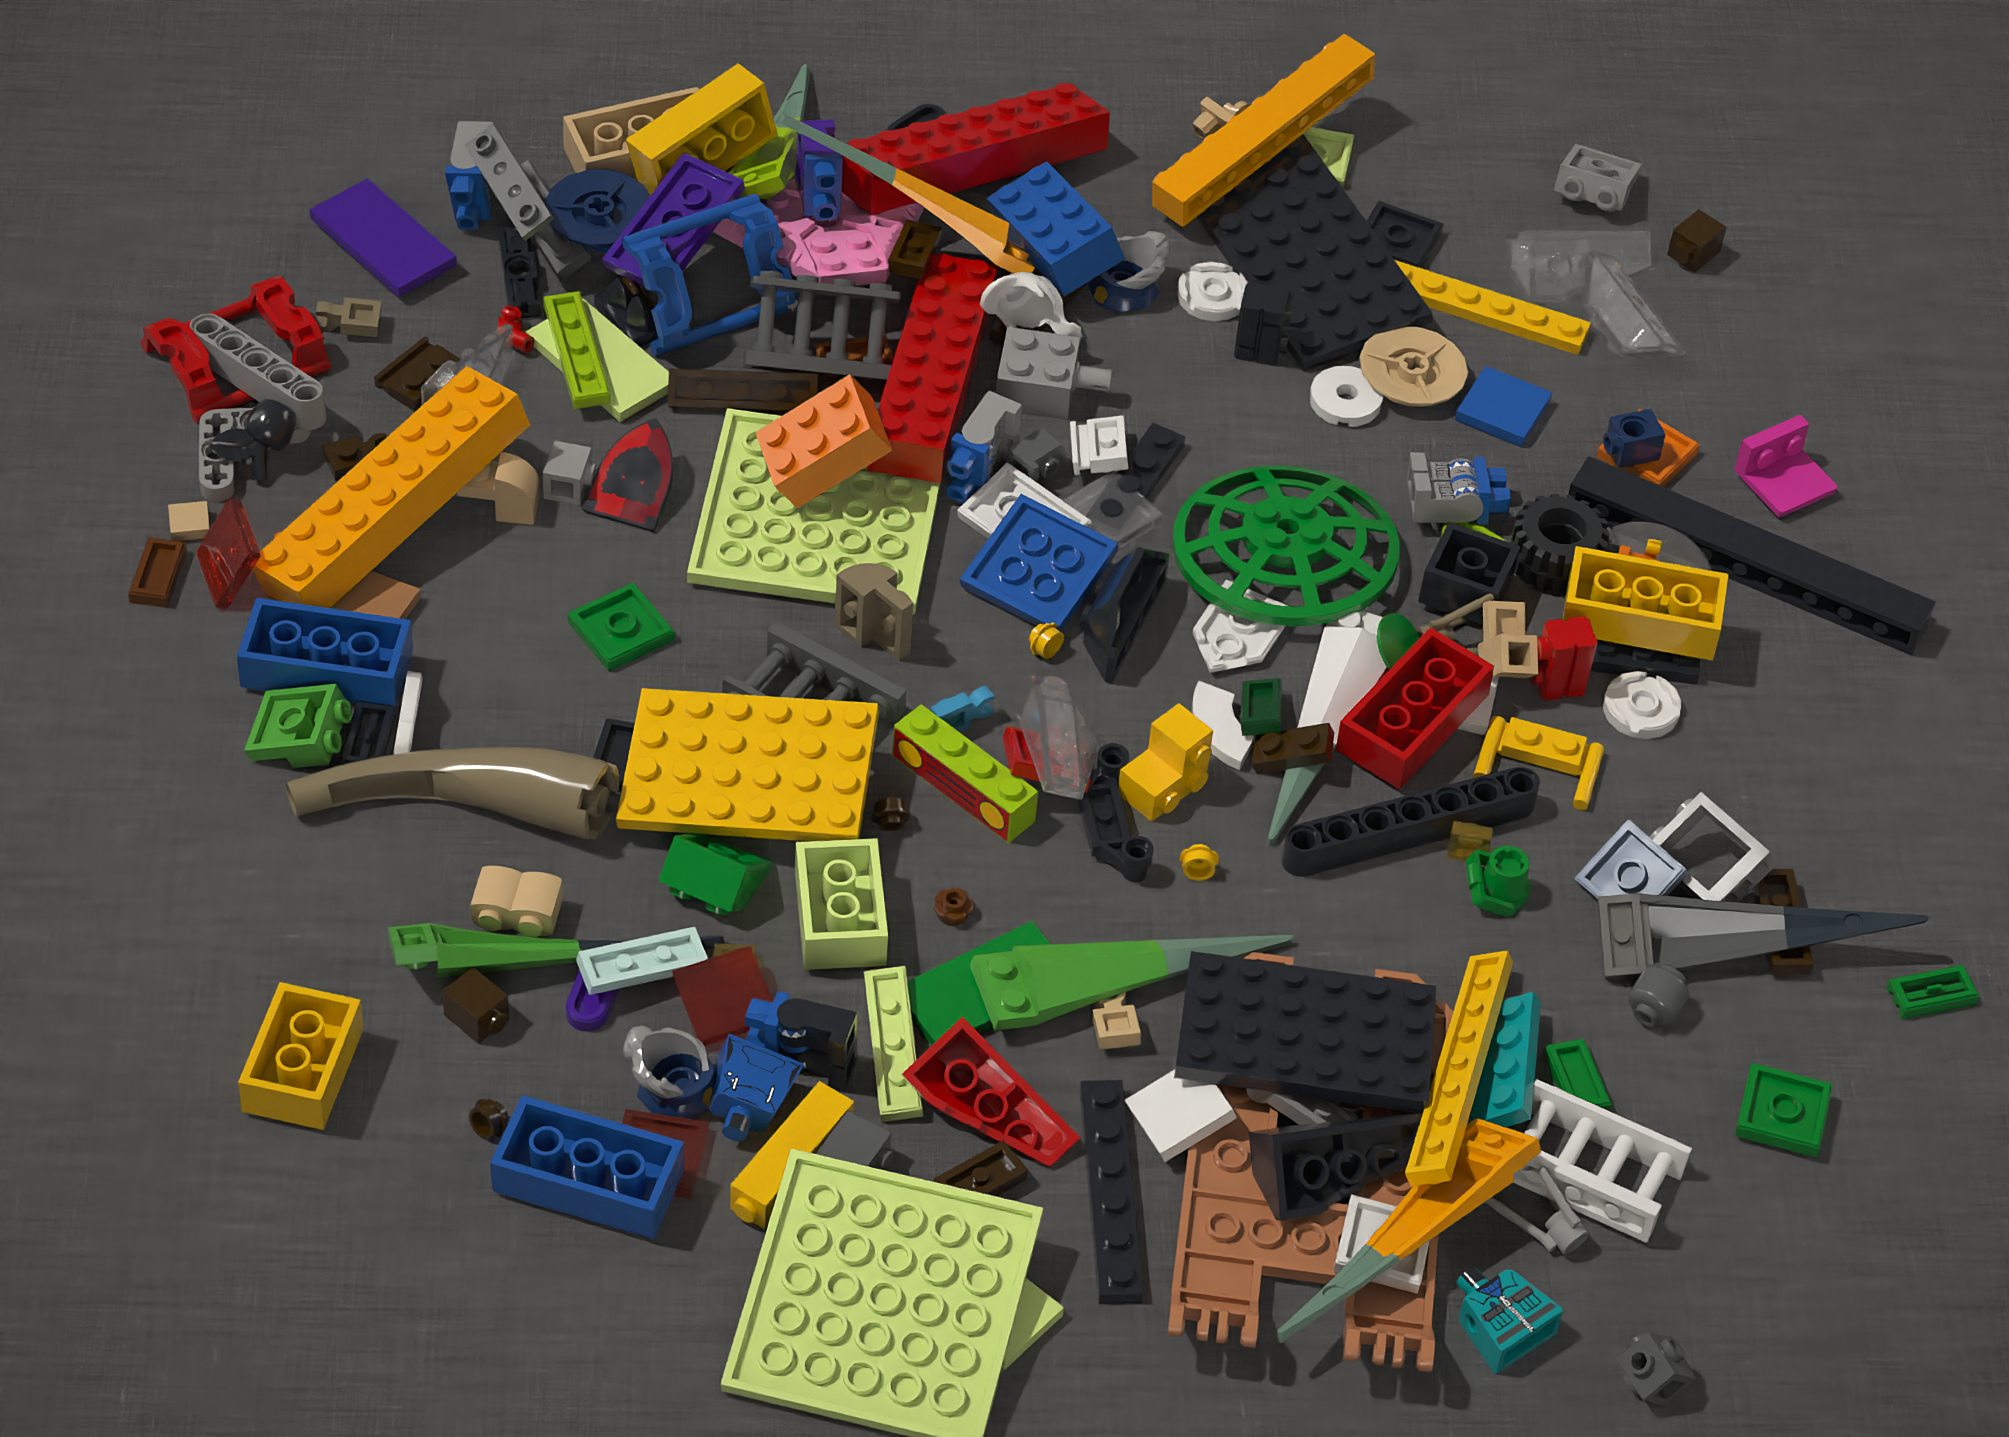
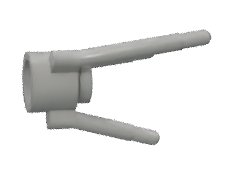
M1540 1167L1538 1172L1555 1201L1548 1200L1557 1211L1545 1223V1227L1549 1230L1547 1234L1491 1197L1485 1201L1486 1204L1494 1208L1501 1215L1538 1239L1549 1252L1558 1247L1564 1255L1569 1254L1578 1248L1590 1234L1578 1216L1572 1211L1556 1183L1544 1167Z

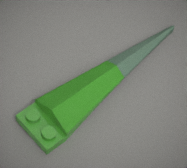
M1272 935L1013 946L1012 951L973 955L970 967L994 1031L1035 1026L1103 999L1186 973L1189 968L1191 951L1241 958L1253 952L1261 953L1289 946L1294 936Z

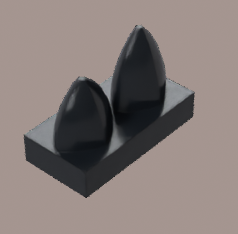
M615 278L608 290L594 295V306L639 347L658 339L652 313L646 307L643 299L639 295L632 294L621 278Z

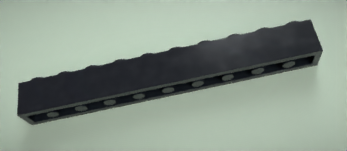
M1587 457L1570 484L1568 495L1574 496V500L1588 502L1590 508H1596L1601 512L1600 518L1606 520L1608 528L1646 544L1648 539L1662 541V551L1707 570L1726 573L1728 578L1908 655H1913L1928 628L1936 601L1595 458Z

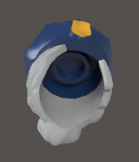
M1148 231L1145 235L1137 237L1124 236L1117 238L1125 259L1092 279L1088 284L1097 305L1120 313L1149 307L1159 293L1154 282L1159 279L1161 273L1165 270L1163 264L1165 258L1170 253L1169 242L1166 240V236L1155 231Z
M645 1026L633 1027L626 1037L623 1047L624 1056L628 1061L632 1062L633 1075L640 1084L637 1097L654 1117L689 1121L708 1111L713 1089L714 1065L708 1058L707 1050L702 1042L689 1033L670 1027L654 1032Z

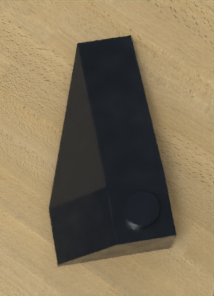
M1415 1113L1250 1131L1252 1174L1275 1219L1282 1221L1319 1215L1330 1209L1329 1206L1339 1200L1351 1197V1194L1356 1195L1362 1191L1361 1188L1380 1178H1387L1407 1167L1423 1114Z

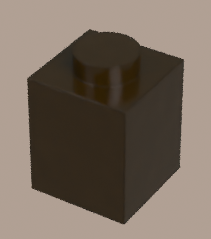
M1698 209L1673 229L1667 255L1696 273L1721 252L1727 227Z
M474 967L442 991L444 1016L478 1044L488 1036L499 1033L505 1027L507 1021H509L508 995Z

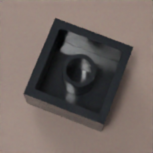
M1448 522L1424 571L1418 602L1447 613H1452L1487 594H1493L1494 599L1492 601H1502L1513 579L1521 546ZM1483 606L1462 618L1483 625Z

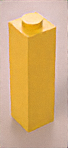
M819 1081L730 1184V1209L741 1220L748 1223L753 1222L766 1229L791 1149L816 1154L847 1111L854 1114V1101Z

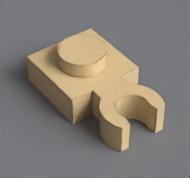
M1126 992L1118 994L1113 999L1106 998L1094 1003L1093 1024L1100 1050L1141 1045V1032L1134 1005L1126 1006Z

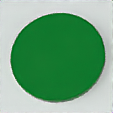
M1398 613L1384 616L1379 622L1377 629L1378 649L1385 665L1390 670L1419 639L1412 623Z

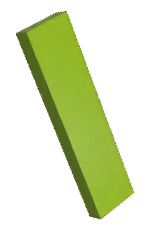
M580 291L545 296L544 308L573 408L578 409L610 404L609 388Z

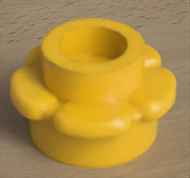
M1056 623L1039 624L1032 630L1029 642L1033 655L1037 656L1039 654L1043 658L1049 659L1059 651L1064 641V634L1056 629L1058 626Z
M1204 844L1190 846L1189 849L1183 850L1179 857L1184 874L1189 879L1195 881L1211 878L1215 873V865L1219 864L1217 852L1211 851Z

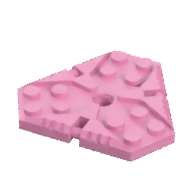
M790 179L787 182L786 188L775 194L771 199H760L763 205L771 208L779 226L783 247L778 250L776 255L778 264L789 267L790 273L796 277L797 275L819 277V283L833 284L834 279L852 280L856 282L855 286L886 282L891 273L889 272L888 259L906 220L918 222L924 210V207L917 202L870 215L841 192L840 215H837L835 220L817 221L814 216H804L803 203L795 179ZM728 218L721 220L713 232L743 248V239L746 234L745 226Z

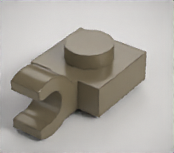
M346 297L344 298L343 305L320 301L317 302L316 322L320 330L324 332L332 331L337 326H340V334L377 337L381 317V301Z

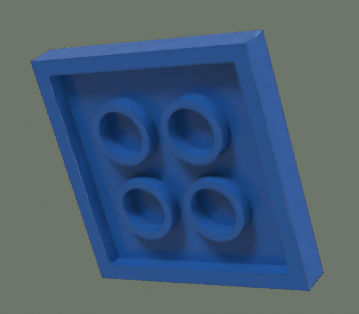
M1020 494L961 576L960 585L966 590L1036 626L1054 622L1058 625L1056 629L1062 632L1119 551L1118 542Z

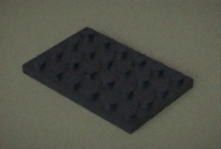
M1191 951L1174 1078L1423 1113L1424 1109L1428 1108L1437 986Z

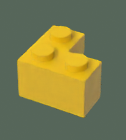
M1180 703L1175 705L1151 723L1148 749L1120 769L1118 785L1120 797L1151 822L1163 813L1167 814L1173 811L1181 799L1191 792H1198L1207 782L1209 758L1212 753L1213 729Z

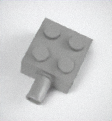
M1007 327L997 376L996 394L1022 404V414L1068 420L1073 391H1076V388L1109 393L1112 369L1080 366V362H1078L1080 337Z

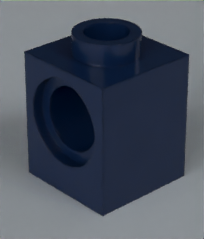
M1652 409L1611 416L1607 433L1603 436L1605 451L1608 455H1612L1618 468L1660 460L1666 434Z

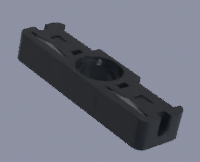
M502 227L498 230V240L507 306L518 307L522 313L520 318L539 317L541 315V300H538L537 297L538 277L534 252H531L530 248L531 237L525 241L518 230ZM518 268L529 271L521 276L511 273L512 270Z

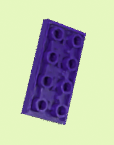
M368 178L310 209V219L398 297L457 265L455 254Z

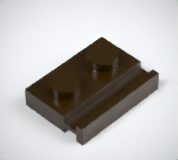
M424 336L374 376L375 387L378 389L384 388L389 396L416 412L465 368V361L438 344L432 345L429 343V338Z

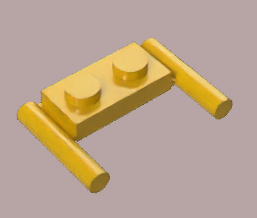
M1493 716L1488 726L1473 778L1491 773L1496 753L1568 774L1581 775L1572 805L1577 810H1586L1605 748L1602 744L1596 742L1590 745L1586 744L1587 737L1514 717H1511L1510 723H1508L1500 716Z

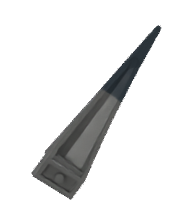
M1642 893L1598 896L1605 979L1640 977L1642 972L1648 967L1661 965L1671 966L1678 971L1922 924L1929 919L1926 915L1786 907Z

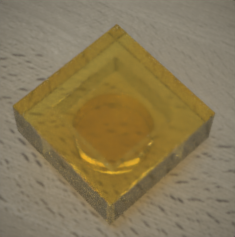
M1453 821L1446 858L1466 861L1467 857L1476 849L1489 852L1493 828L1479 826L1474 823Z

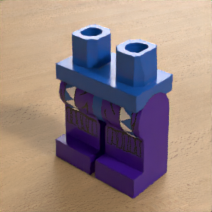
M833 120L800 121L835 138V124ZM797 132L795 182L803 203L804 216H814L817 221L835 220L837 215H840L842 155Z

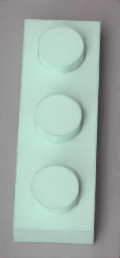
M696 927L579 951L576 959L589 995L706 970L709 962Z

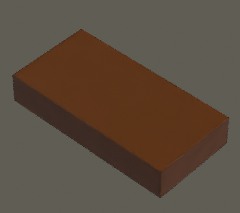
M148 537L128 592L129 603L168 608L187 553L186 542Z

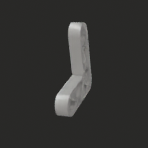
M253 408L215 409L201 416L199 422V483L201 495L205 499L213 502L225 501L234 494L235 461H229L225 458L215 460L207 457L212 453L209 444L215 438L213 434L214 427L220 426V433L229 429H244L245 421ZM295 426L294 434L289 444L305 441L310 436L311 430H302ZM213 474L221 475L220 484L214 485Z

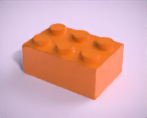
M850 374L755 432L774 487L797 509L892 451L872 396Z

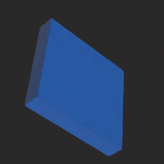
M1485 366L1457 409L1455 420L1522 447L1550 403L1552 392Z

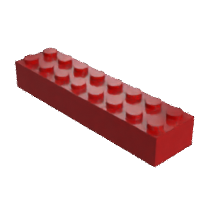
M1060 83L1050 89L1030 91L1024 96L1001 99L997 103L983 107H971L968 111L953 115H941L938 119L923 123L915 122L908 127L894 131H882L879 135L868 138L852 139L846 144L950 194L1028 172L1046 161L1053 165L1107 150L1110 111L1080 91L1075 85ZM842 155L841 192L870 215L917 203L890 183Z
M933 254L923 279L918 280L877 410L892 451L868 465L867 471L935 483L942 482L950 455L951 439L957 431L990 318V314L986 313L980 306V301L985 289L997 280L998 266L996 264L982 260L953 257L947 254Z

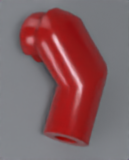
M515 306L503 307L501 311L502 316L498 318L497 333L499 339L524 353L530 352L534 346V337L521 331L522 321L520 317L522 313L520 309Z

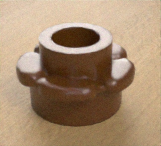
M951 888L942 890L935 896V913L939 920L946 925L957 926L963 924L974 909L973 900L968 898L967 892L962 889Z

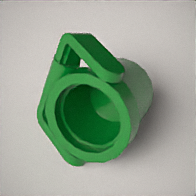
M1506 845L1496 848L1492 853L1476 849L1467 857L1466 872L1468 885L1471 891L1472 902L1476 907L1510 917L1515 914V910L1525 905L1529 899L1531 882L1529 880V859L1523 850L1515 846Z

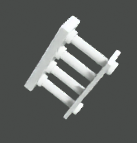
M1536 1079L1531 1112L1534 1116L1524 1134L1540 1140L1549 1123H1553L1573 1133L1559 1158L1541 1151L1542 1153L1528 1162L1524 1168L1513 1173V1183L1555 1201L1538 1172L1540 1167H1544L1571 1209L1647 1243L1653 1233L1662 1206L1652 1200L1666 1174L1681 1180L1692 1148ZM1588 1140L1611 1149L1598 1175L1574 1166ZM1627 1157L1650 1167L1637 1193L1613 1183Z

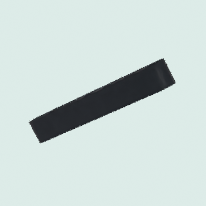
M1514 767L1296 824L1287 831L1281 861L1282 866L1291 875L1298 877L1309 876L1524 819L1533 813L1540 785L1539 776L1529 768Z

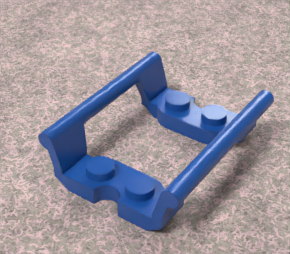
M756 193L622 237L624 249L638 260L645 289L654 290L659 298L658 305L651 310L658 334V339L650 343L654 356L758 322L761 304L751 309L690 329L689 323L692 317V307L680 266L672 261L670 254L665 248V244L661 241L662 239L728 218L745 226L746 234L743 239V250L751 279L753 276H760V271H775L782 273V279L792 280L789 267L780 266L776 260L778 250L783 247L777 220L771 208L763 205ZM755 288L762 295V289ZM777 291L775 315L787 312V306L795 303V293Z

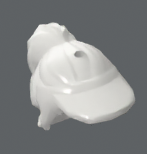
M1029 272L1010 274L991 283L982 293L980 306L986 313L996 314L1006 327L1034 328L1047 323L1056 334L1083 337L1081 333L1082 327L1076 323L1066 321L1063 311V300L1052 282L1043 276Z

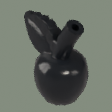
M264 399L250 412L245 421L244 429H229L218 434L211 440L209 448L212 452L217 453L219 457L229 461L240 462L252 457L253 480L268 479V448L280 451L287 447L294 434L296 415L287 405L274 399Z

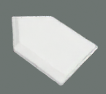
M1226 580L1222 587L1229 590L1233 582ZM1250 589L1243 596L1258 602L1288 606ZM1210 603L1193 628L1192 633L1209 672L1212 673L1261 663L1285 626L1248 620Z

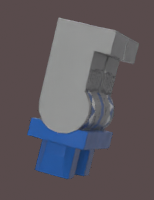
M458 121L451 153L452 166L447 165L445 170L454 219L458 229L477 230L479 229L480 220H490L491 218L490 185L466 149L465 144L491 124H494V122Z
M991 391L986 393L964 424L962 434L956 432L951 439L950 459L947 464L949 484L946 487V496L964 504L992 477V473L1002 459L1007 460L1008 448L1020 440L1019 428L1021 425L1022 404Z
M1410 452L1407 487L1413 523H1466L1476 520L1477 524L1488 525L1489 514H1509L1511 495L1509 488H1506L1507 475L1505 468H1487L1485 457H1473V462L1464 458L1454 459L1451 462H1426L1425 453Z

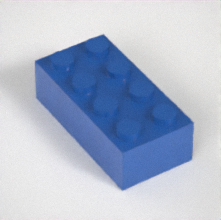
M1047 161L1032 168L1022 177L1001 187L996 193L987 197L994 216L1009 223L1007 237L1024 248V252L1029 254L1028 259L1052 282L1063 296L1068 295L1125 259L1113 228Z
M256 598L237 654L240 687L270 691L336 684L349 703L365 702L397 706L413 653L411 620Z
M521 1095L490 1162L492 1190L495 1193L655 1239L685 1170L684 1142Z

